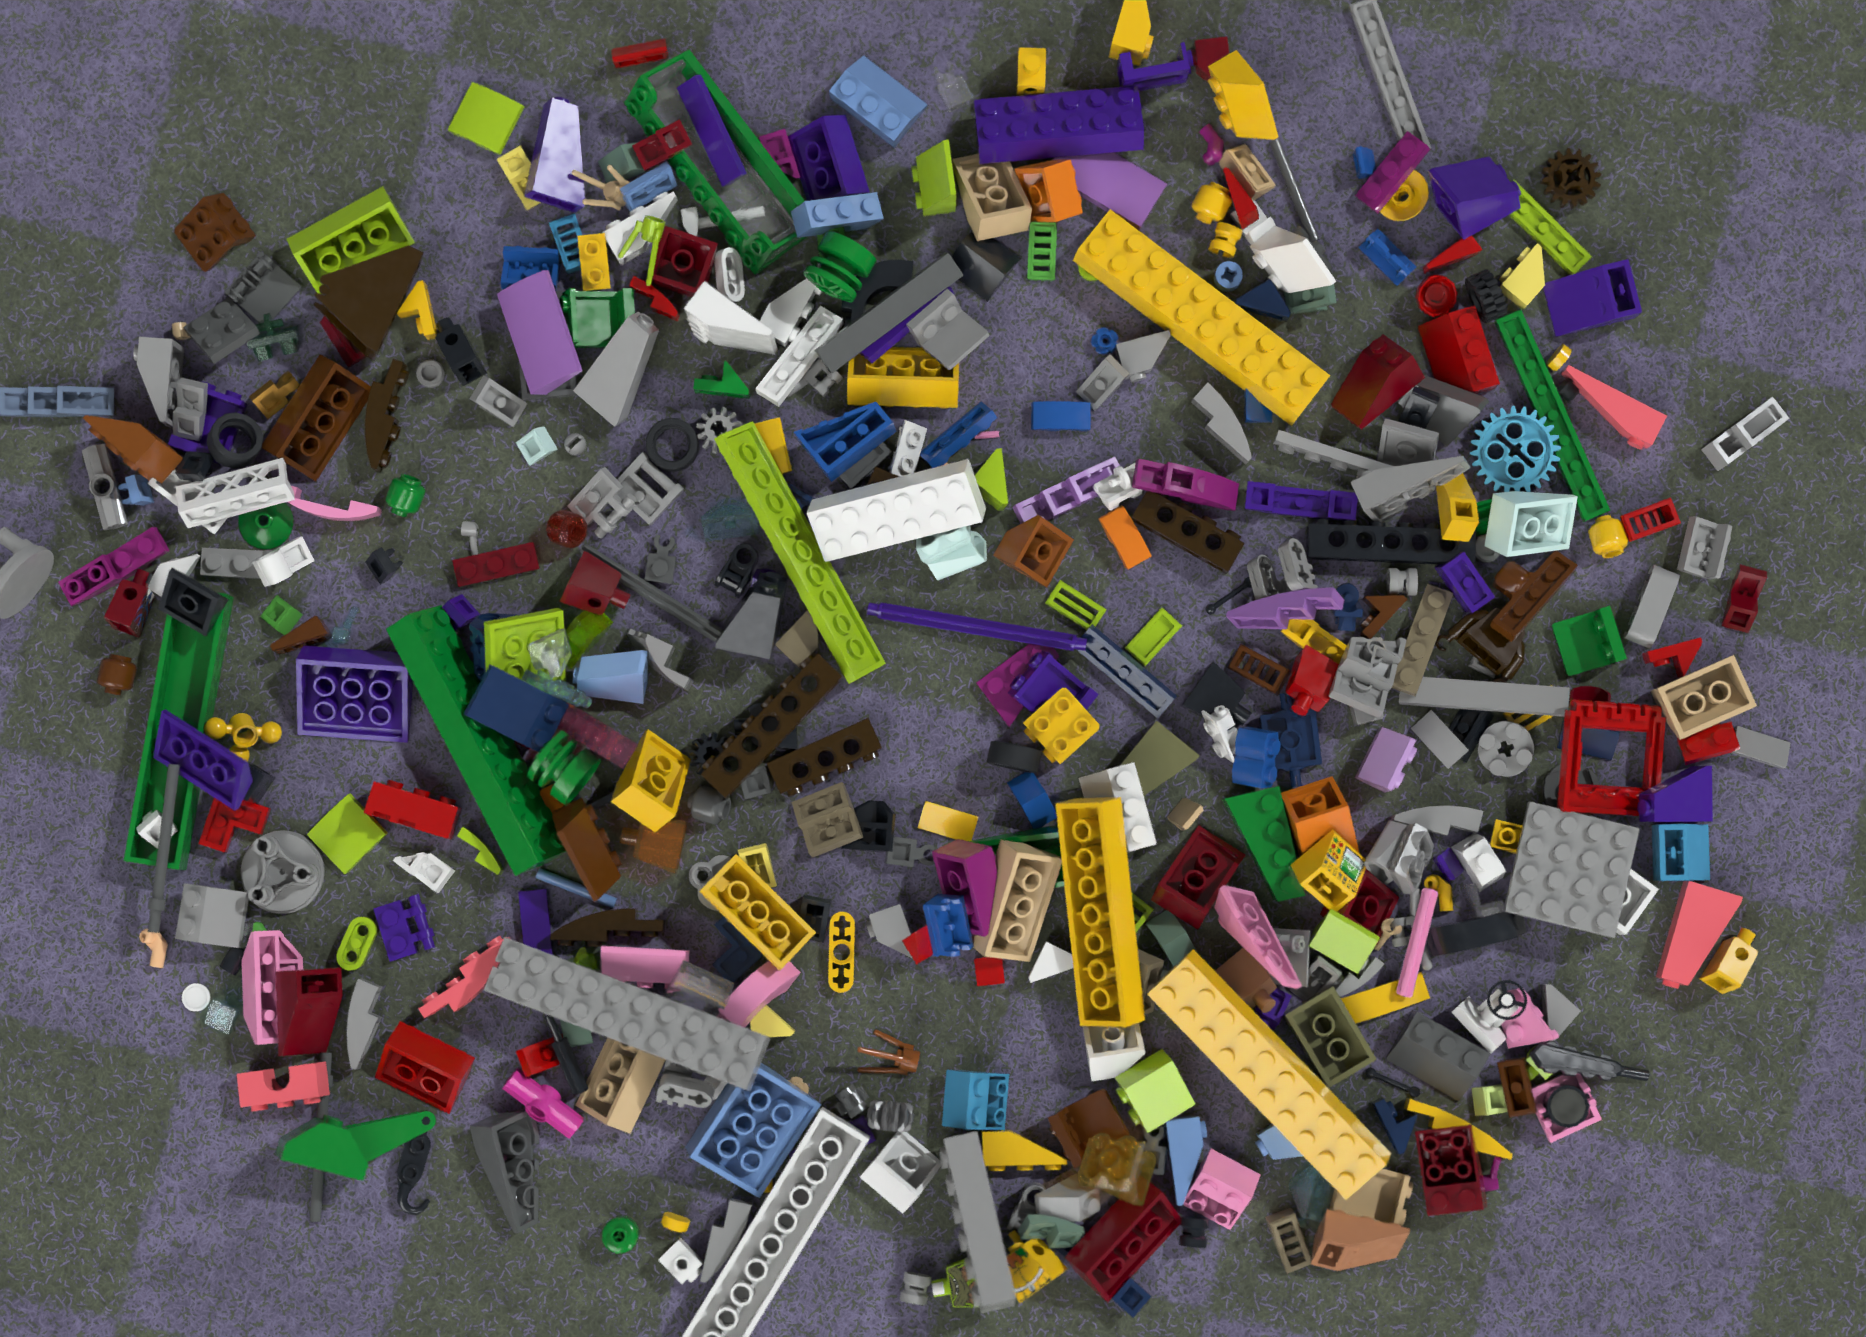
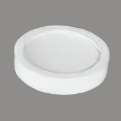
M191 984L183 991L182 1002L188 1010L201 1011L210 1002V992L202 984Z

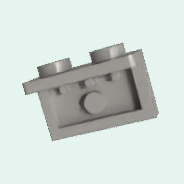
M1689 516L1677 570L1704 579H1719L1724 569V560L1731 539L1732 526L1729 524H1717L1697 516Z

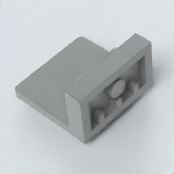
M948 289L906 324L916 343L948 370L955 367L989 337L988 331L961 309L956 297Z

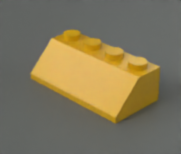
M891 347L872 364L861 354H857L848 362L847 405L865 406L877 402L879 406L958 408L959 363L951 370H948L923 348Z
M737 854L699 891L779 971L816 933Z

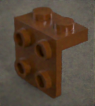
M225 193L203 197L174 230L175 235L204 272L212 270L233 246L249 243L256 236L249 223L240 215L234 207L232 200Z
M1100 1089L1048 1117L1052 1133L1058 1137L1063 1146V1153L1066 1159L1072 1163L1074 1168L1084 1164L1093 1156L1126 1141L1130 1136L1126 1125L1105 1089Z

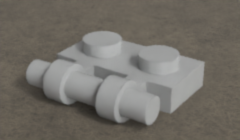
M604 467L596 473L567 507L585 526L595 521L599 526L594 532L599 538H603L617 527L616 523L622 516L625 517L632 511V505L637 499L630 493L624 499H621L617 494L624 486ZM608 504L614 508L609 516L603 512Z

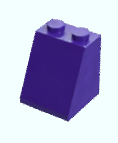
M1490 157L1428 170L1435 205L1463 240L1521 208L1519 201L1521 191L1515 181L1510 182L1504 168L1500 164L1496 165Z

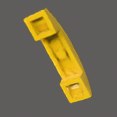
M1289 619L1287 629L1280 631L1301 649L1308 645L1338 664L1347 647L1346 644L1321 628L1312 619Z
M1418 972L1412 997H1404L1396 993L1399 979H1396L1395 981L1343 997L1341 1000L1355 1024L1408 1007L1430 998L1422 972Z

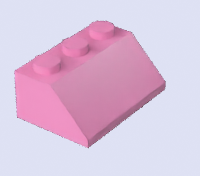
M601 946L602 974L622 982H637L636 987L653 988V983H665L664 989H681V984H688L690 950Z

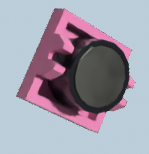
M1561 1074L1532 1087L1537 1109L1536 1115L1550 1143L1602 1120L1596 1108V1100L1591 1096V1090L1580 1074L1575 1076Z

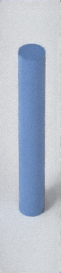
M539 868L536 879L592 900L585 885ZM604 894L595 902L614 908L617 898Z

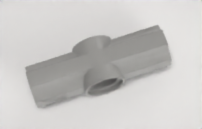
M105 444L86 447L82 450V454L90 479L89 489L94 495L103 530L123 527L128 522L121 502L120 490H118L120 484L115 478L108 448ZM109 480V491L101 494V483Z

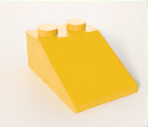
M1124 0L1111 44L1110 58L1118 60L1119 54L1130 52L1134 65L1140 66L1142 58L1148 60L1154 36L1149 35L1151 23L1146 0Z
M647 729L617 781L611 802L656 832L676 816L691 759Z

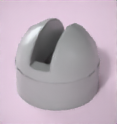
M572 433L566 437L564 447L569 454L578 456L586 450L587 443L581 434ZM579 438L581 441L570 449L568 446Z

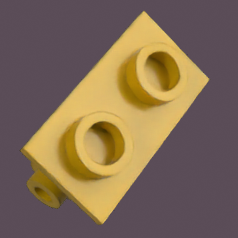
M605 233L577 236L583 291L611 288Z

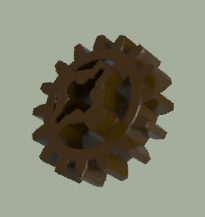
M1567 148L1564 155L1557 151L1554 154L1555 160L1549 158L1545 162L1548 167H1544L1541 170V173L1546 177L1541 179L1540 184L1547 185L1543 194L1551 193L1552 198L1550 202L1554 203L1556 200H1559L1560 208H1563L1566 203L1570 204L1571 209H1575L1577 202L1582 206L1586 205L1587 198L1593 199L1596 195L1593 190H1598L1601 186L1600 183L1595 181L1602 176L1600 172L1594 171L1599 165L1598 162L1591 164L1589 162L1591 154L1582 157L1581 149L1572 154L1571 149ZM1565 162H1575L1577 164L1567 165ZM1584 169L1587 173L1588 181L1585 179ZM1577 170L1574 180L1571 183L1569 182L1567 186H1564L1568 176ZM1553 174L1557 178L1558 187L1554 184ZM1574 191L1578 195L1571 196L1566 195L1565 193Z

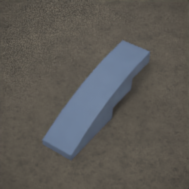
M78 386L0 387V416H114V388Z

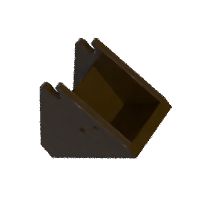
M408 245L320 277V282L323 284L319 287L321 294L315 293V298L321 304L315 302L314 307L364 356L375 361L419 269L424 252Z

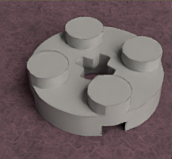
M1507 720L1499 721L1490 725L1480 737L1478 755L1483 766L1491 771L1492 774L1510 777L1523 772L1530 764L1535 749L1534 741L1530 732L1522 725ZM1506 741L1508 745L1513 744L1514 749L1511 750L1510 756H1506L1505 753H1499L1498 749L1502 747L1501 742Z

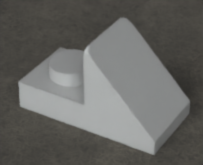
M1110 354L1076 392L1085 402H1091V408L1096 411L1124 384L1123 381L1129 373Z
M484 375L470 397V400L478 404L481 409L514 427L527 405L526 402Z

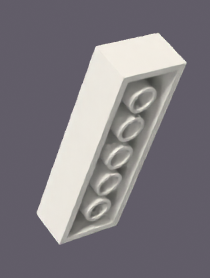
M966 459L813 499L808 508L807 516L825 562L980 523L983 521L986 507L970 461Z

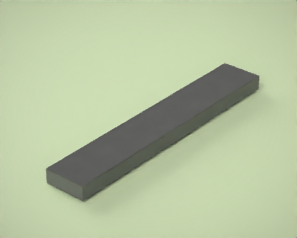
M945 252L814 351L830 373L835 372L961 278L963 273L950 254Z

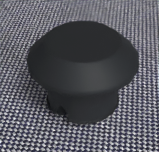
M1566 378L1556 388L1559 395L1566 401H1572L1579 394V389L1572 383L1573 381L1570 378Z

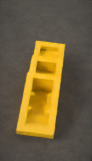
M1406 1098L1404 1109L1429 1115L1430 1121L1428 1126L1431 1128L1472 1125L1437 1107ZM1472 1125L1477 1151L1512 1160L1513 1154L1491 1136Z

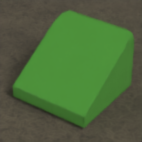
M276 595L260 617L274 629L286 635L292 630L303 614Z

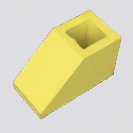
M1538 243L1532 250L1526 247L1517 258L1520 264L1515 270L1509 267L1499 279L1503 283L1500 286L1501 293L1521 310H1524L1545 286L1542 247Z

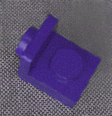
M1278 988L1270 994L1276 1002L1273 1009L1263 1013L1256 1005L1253 1010L1272 1031L1279 1025L1292 997Z

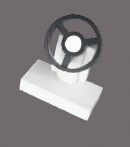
M1503 980L1491 987L1487 999L1480 1006L1468 996L1452 1013L1491 1054L1507 1039V1036L1499 1026L1504 1021L1515 1019L1524 1012L1527 1006V995L1518 983L1511 980ZM1505 983L1515 985L1520 989L1523 994L1524 1003L1516 1001L1515 996L1511 992H1507ZM1501 984V987L1491 995L1494 988ZM1520 1007H1522L1521 1011L1518 1014L1511 1016Z

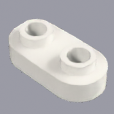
M728 247L719 250L715 255V275L717 291L734 303L740 301L745 293L743 268L739 253L734 248Z

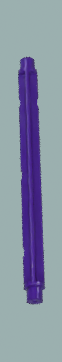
M869 602L867 615L878 616V619L1074 651L1075 649L1086 651L1087 639L1077 637L1075 634L882 602L880 604Z

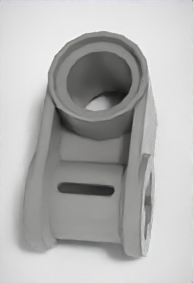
M1032 1182L1025 1186L1006 1229L1011 1230L1014 1228L1018 1230L1027 1214L1036 1215L1035 1203H1031L1027 1199V1194L1034 1189L1041 1192L1046 1190L1042 1184Z

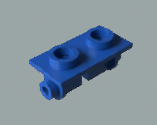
M1379 229L1372 232L1358 247L1396 286L1416 268Z

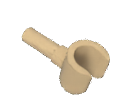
M177 322L172 324V333L175 339L184 340L190 338L184 329L187 323Z
M1394 918L1383 921V934L1378 945L1374 947L1375 950L1379 951L1391 935L1401 933V925L1396 926L1393 931L1390 929V924L1394 921Z

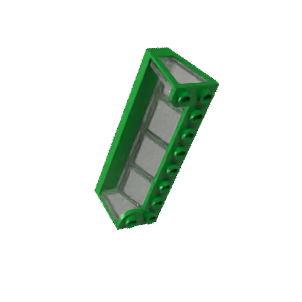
M690 49L639 76L624 102L629 114L639 122L647 137L655 134V131L679 119L681 120L693 145L667 161L676 171L678 178L692 192L694 199L708 213L712 223L717 225L724 234L728 244L733 246L739 253L744 265L750 268L754 275L764 270L807 238H797L791 211L805 200ZM701 74L747 173L729 186L722 187L677 90L678 86L695 75Z

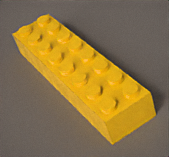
M1121 797L1074 798L1056 803L1080 1026L1128 1027L1144 1021L1145 1014Z

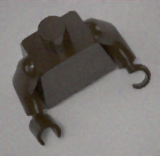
M1495 608L1491 612L1480 610L1466 614L1448 630L1449 635L1443 634L1438 636L1435 644L1440 651H1446L1445 648L1439 646L1441 638L1446 639L1448 642H1451L1453 639L1458 640L1457 642L1496 676L1500 673L1502 674L1491 682L1501 681L1506 683L1509 679H1513L1524 663L1525 644L1522 640L1526 633L1523 630L1511 642L1490 627L1492 620L1501 611L1499 608Z

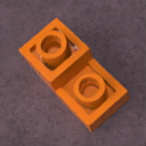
M1123 505L1098 518L1126 569L1129 570L1152 556Z

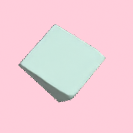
M544 426L534 428L516 442L529 466L558 450Z

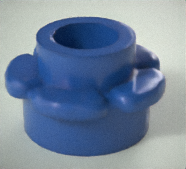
M1105 327L1100 328L1092 336L1091 344L1099 354L1112 353L1116 350L1115 346L1118 344V336L1113 330H1108ZM1107 339L1108 342L1103 343L1102 340Z

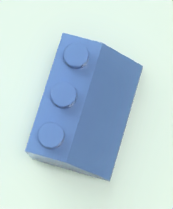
M864 55L848 67L829 90L831 100L894 148L928 106Z

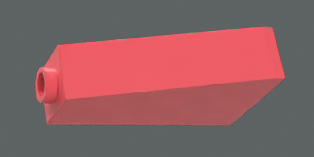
M1683 881L1656 974L1657 978L1663 979L1662 985L1679 989V985L1688 986L1738 909L1743 897L1692 881Z

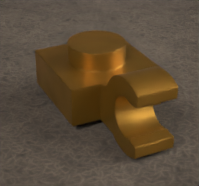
M287 371L279 378L276 385L272 380H269L251 394L249 398L264 416L269 419L289 403L286 396L295 391L300 384L291 372Z

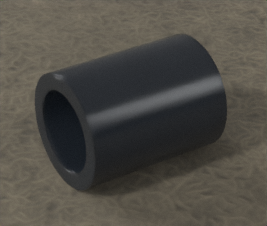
M230 947L219 966L236 976L242 967V958L245 950Z

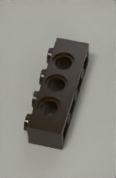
M1146 491L1131 518L1133 522L1222 573L1227 574L1245 544L1240 541L1241 536L1229 529L1226 532L1216 527L1217 522L1203 515L1200 518L1192 514L1193 509L1182 502H1178V504L1168 500L1169 495ZM1160 509L1169 510L1172 514V520L1167 523L1161 522L1157 517V512ZM1187 522L1192 523L1196 528L1195 535H1184L1181 531V525ZM1209 536L1218 538L1220 547L1216 550L1209 549L1205 544L1206 538Z
M866 718L767 763L780 794L787 793L788 797L804 791L802 786L811 781L814 786L828 780L827 774L837 770L839 774H842L854 768L853 762L863 758L864 763L879 757L878 751L882 750V746L869 718ZM848 740H855L859 743V751L854 755H848L844 752L843 747ZM824 751H829L834 755L833 763L827 767L821 766L818 762L819 755ZM797 763H805L809 768L808 774L804 778H797L793 774V768Z

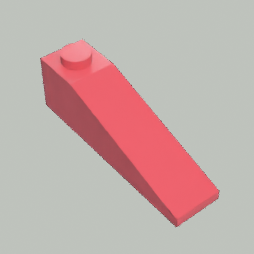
M1570 365L1563 369L1561 374L1565 378L1572 379V383L1579 389V393L1623 437L1628 439L1627 443L1637 449H1642L1643 447L1647 449L1653 445L1667 415Z

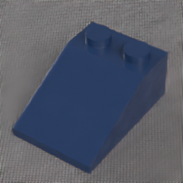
M490 664L464 715L539 752L552 739L569 704Z

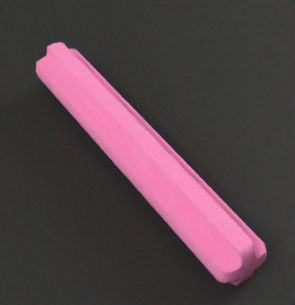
M1423 888L1396 990V993L1400 996L1412 997L1438 897V892L1433 889Z

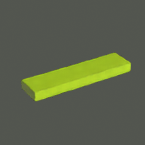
M1517 183L1521 191L1519 196L1521 208L1509 214V216L1569 275L1575 274L1592 256Z

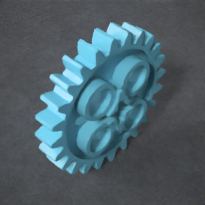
M1512 406L1510 414H1506L1505 410L1500 408L1501 416L1498 418L1493 413H1490L1492 422L1489 424L1482 420L1481 423L1485 428L1484 431H1474L1480 439L1471 440V444L1478 447V450L1470 452L1471 456L1478 457V460L1474 461L1472 466H1481L1482 468L1477 473V476L1480 477L1486 474L1488 477L1484 484L1488 485L1492 481L1495 482V492L1501 486L1504 487V492H1509L1511 488L1519 492L1521 488H1525L1526 492H1531L1530 485L1532 484L1540 489L1539 480L1541 478L1545 481H1550L1546 474L1547 471L1556 472V468L1551 463L1560 461L1559 457L1553 455V452L1561 450V446L1553 445V442L1559 439V435L1550 436L1549 434L1554 429V425L1545 427L1544 424L1547 417L1544 416L1537 420V410H1534L1529 416L1525 406L1522 408L1521 413H1516L1515 406ZM1518 424L1521 426L1523 431L1519 438L1512 439L1508 437L1506 432L1510 425ZM1501 434L1514 447L1521 445V453L1531 460L1535 467L1530 468L1517 455L1510 457V449L1498 440L1496 435ZM1538 442L1543 446V453L1540 456L1532 457L1527 453V448L1531 443ZM1492 445H1500L1504 453L1501 458L1495 460L1488 456V449ZM1514 463H1520L1524 466V474L1519 478H1513L1509 475V467Z

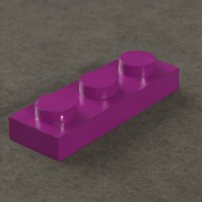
M1407 131L1357 192L1355 197L1378 214L1430 151L1428 145Z

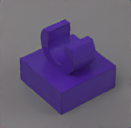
M463 594L448 600L442 607L448 616L455 621L453 625L454 630L471 623L480 615Z

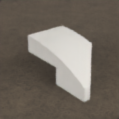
M194 554L161 563L153 574L148 588L162 597L169 570L174 568L190 576L200 555Z
M421 852L412 856H399L393 860L437 893L441 891L455 872L454 869L431 853Z

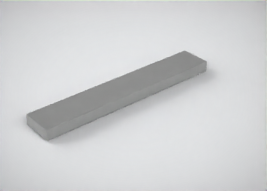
M1362 0L1349 5L1350 13L1398 142L1408 131L1431 149L1377 0Z
M1423 677L1416 697L1400 691L1399 704L1565 717V710L1569 708L1570 688Z

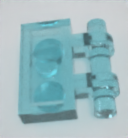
M526 669L522 677L523 681L576 707H590L592 699L586 696L584 691L577 688L574 689L575 686L561 679L553 681L554 676L540 669L537 674Z

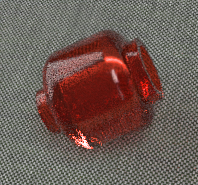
M559 510L552 514L546 527L547 536L550 541L565 548H575L582 544L588 530L585 519L581 515L568 510Z

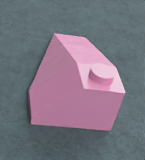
M1223 885L1219 889L1215 903L1220 925L1282 986L1300 988L1302 985L1255 893Z

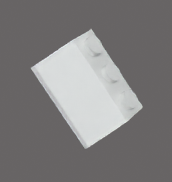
M1134 762L1079 778L1084 798L1121 797L1127 852L1157 844Z

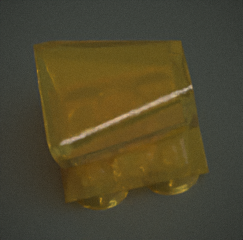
M1106 1133L1096 1134L1094 1137L1089 1138L1078 1172L1079 1186L1099 1188V1190L1133 1205L1142 1206L1156 1164V1157L1151 1152L1143 1151L1146 1141H1137L1133 1136L1127 1135L1117 1139L1111 1138Z

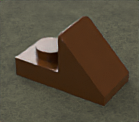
M1404 595L1364 596L1362 600L1377 615L1370 614L1360 624L1363 630L1359 635L1371 639L1407 601V598Z

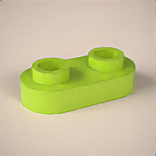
M357 917L350 922L336 955L337 962L343 969L357 970L364 965L377 935V925L371 918ZM362 925L368 928V933L365 936L359 934V928ZM350 951H354L357 954L354 962L349 961L347 958Z

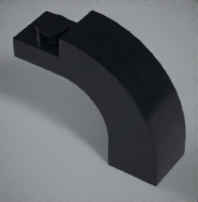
M898 259L875 263L868 277L856 276L862 283L861 290H854L857 293L854 302L842 301V312L852 313L851 316H846L845 327L864 313L867 304L874 296L885 291H894L912 278L914 261Z
M1501 910L1476 918L1431 927L1427 940L1431 956H1438L1514 939L1519 935L1527 933L1523 916Z

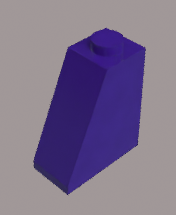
M1691 766L1640 793L1637 806L1639 822H1713L1712 766Z

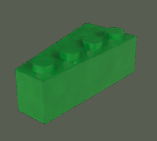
M1280 787L1223 799L1222 801L1274 902L1305 896L1304 888L1300 885L1291 867V864L1297 859Z

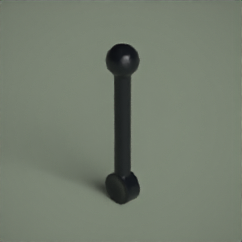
M1245 578L1243 584L1216 603L1208 604L1205 608L1206 612L1210 615L1214 614L1219 606L1245 588H1252L1250 578Z
M1371 1067L1365 1071L1366 1077L1370 1079L1376 1078L1409 1092L1411 1097L1415 1098L1420 1095V1089L1416 1086L1409 1087L1377 1073Z

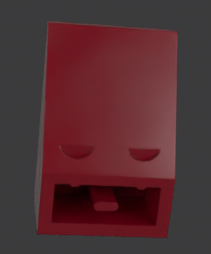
M341 968L275 971L278 1056L326 1052L342 999Z
M1472 1125L1415 1131L1427 1215L1433 1216L1484 1210L1487 1207V1199Z

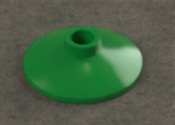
M286 502L240 514L238 519V526L242 537L247 543L259 549H272L283 544L290 536L294 523L292 511ZM263 516H267L269 519L268 524L265 526L260 525V518Z

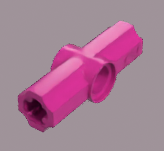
M519 1068L511 1074L503 1085V1090L526 1106L525 1110L532 1119L538 1122H547L568 1139L573 1136L583 1122L584 1118L561 1101V1095L555 1088L545 1084L540 1085L529 1076L525 1077L524 1072Z

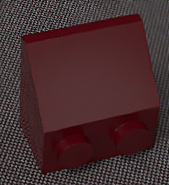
M665 226L658 245L651 284L692 298L704 281L707 284L709 282L718 243Z

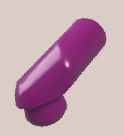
M1207 124L1199 133L1208 143L1207 152L1203 154V160L1207 165L1212 166L1222 159L1224 142L1214 128Z

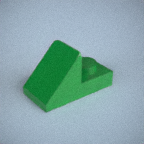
M724 360L722 381H718V377L712 375H702L701 379L694 378L693 390L695 393L750 399L749 389L726 360Z

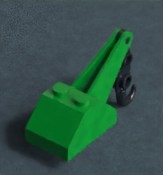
M428 1110L346 1126L343 1125L344 1121H341L339 1118L324 1114L323 1119L315 1117L279 1138L275 1154L281 1160L364 1181L368 1168L367 1162L404 1144L397 1167L399 1189L397 1202L399 1208L409 1215H417L422 1213L429 1205V1199H425L423 1204L418 1207H412L408 1203L409 1192L422 1177L431 1147L427 1132L435 1126L436 1118Z

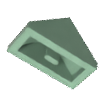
M636 143L622 144L598 161L606 183L617 181L607 169L608 165L616 169L625 180L647 172L644 171L632 147Z
M1165 910L1146 922L1147 927L1173 967L1192 949L1196 951L1184 928L1174 914Z

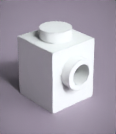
M682 1238L659 1259L681 1284L687 1279L692 1283L703 1271L700 1266L704 1261Z

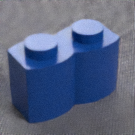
M1252 727L1238 729L1235 742L1236 757L1232 769L1233 783L1257 788L1272 787L1277 778L1275 758L1280 751L1278 732Z

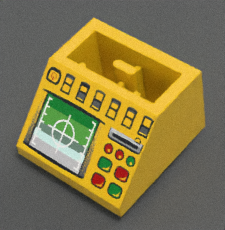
M1332 830L1292 863L1291 867L1301 886L1326 908L1337 912L1356 896L1366 870L1364 865L1366 859Z

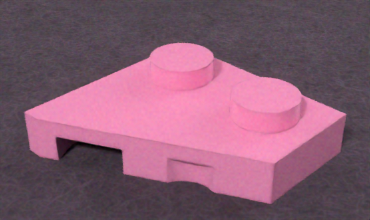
M1519 988L1507 991L1515 996L1516 1001L1524 1003L1523 994ZM1527 993V1006L1524 1012L1519 1017L1506 1020L1501 1024L1503 1032L1507 1036L1506 1043L1508 1049L1559 1038L1555 1029L1551 1031L1542 1019L1543 1013L1537 1006L1533 1005ZM1520 1007L1511 1016L1518 1014L1521 1011L1522 1007Z

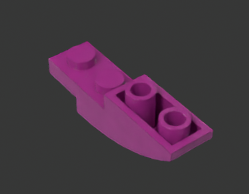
M1138 459L1135 463L1132 488L1182 498L1181 501L1235 511L1239 484L1222 476L1171 462L1163 464Z
M151 527L111 553L94 559L58 583L70 605L75 606L119 584L122 579L126 580L135 575L137 569L144 570L152 565L151 562L170 550L158 528Z

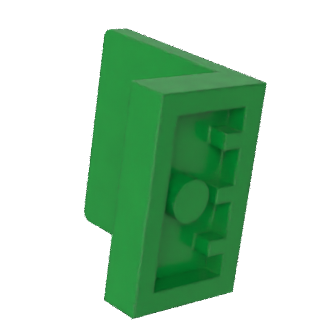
M1610 606L1551 625L1567 676H1573L1627 659Z

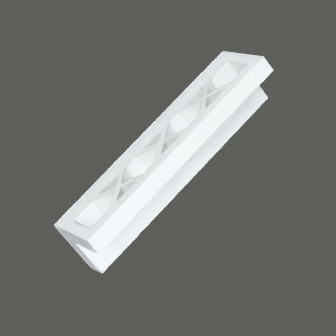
M283 458L206 478L203 481L176 486L178 513L187 528L295 500L294 491L287 480L286 463ZM279 469L278 477L265 478L269 471ZM243 478H253L248 485H238ZM217 485H226L219 493L214 494L211 492ZM195 491L199 493L195 499L185 502V494Z

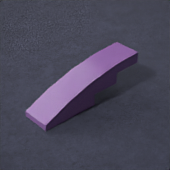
M1113 457L1075 474L1029 499L1015 504L1012 508L1020 524L1036 515L1042 516L1049 521L1098 497L1099 495L1094 490V484L1113 475L1114 468L1120 465L1116 457Z
M1334 587L1302 589L1279 593L1249 602L1227 611L1226 617L1238 629H1287L1289 619H1315L1317 609L1342 610L1344 599Z

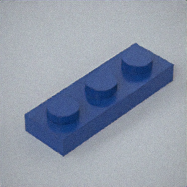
M981 401L921 451L920 457L931 468L943 466L955 452L965 448L972 438L980 432L987 430L991 423L997 419V416Z

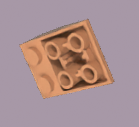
M1327 1209L1315 1233L1311 1265L1340 1271L1396 1258L1410 1233V1229L1401 1227L1397 1223H1383L1367 1216L1358 1217L1346 1214L1341 1210Z

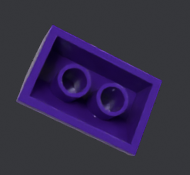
M846 115L822 116L788 136L807 201L870 192Z

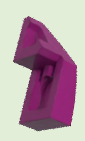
M782 129L759 136L761 144L780 169L796 179L800 178L786 130Z

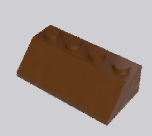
M320 354L263 442L262 448L278 459L283 458L286 464L316 482L367 403L371 386L336 362Z

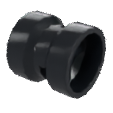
M1181 1216L1180 1225L1183 1228V1232L1179 1236V1245L1207 1248L1205 1230L1208 1228L1209 1219Z

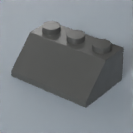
M1412 1011L1389 1051L1386 1060L1459 1101L1479 1076L1490 1053L1423 1014Z

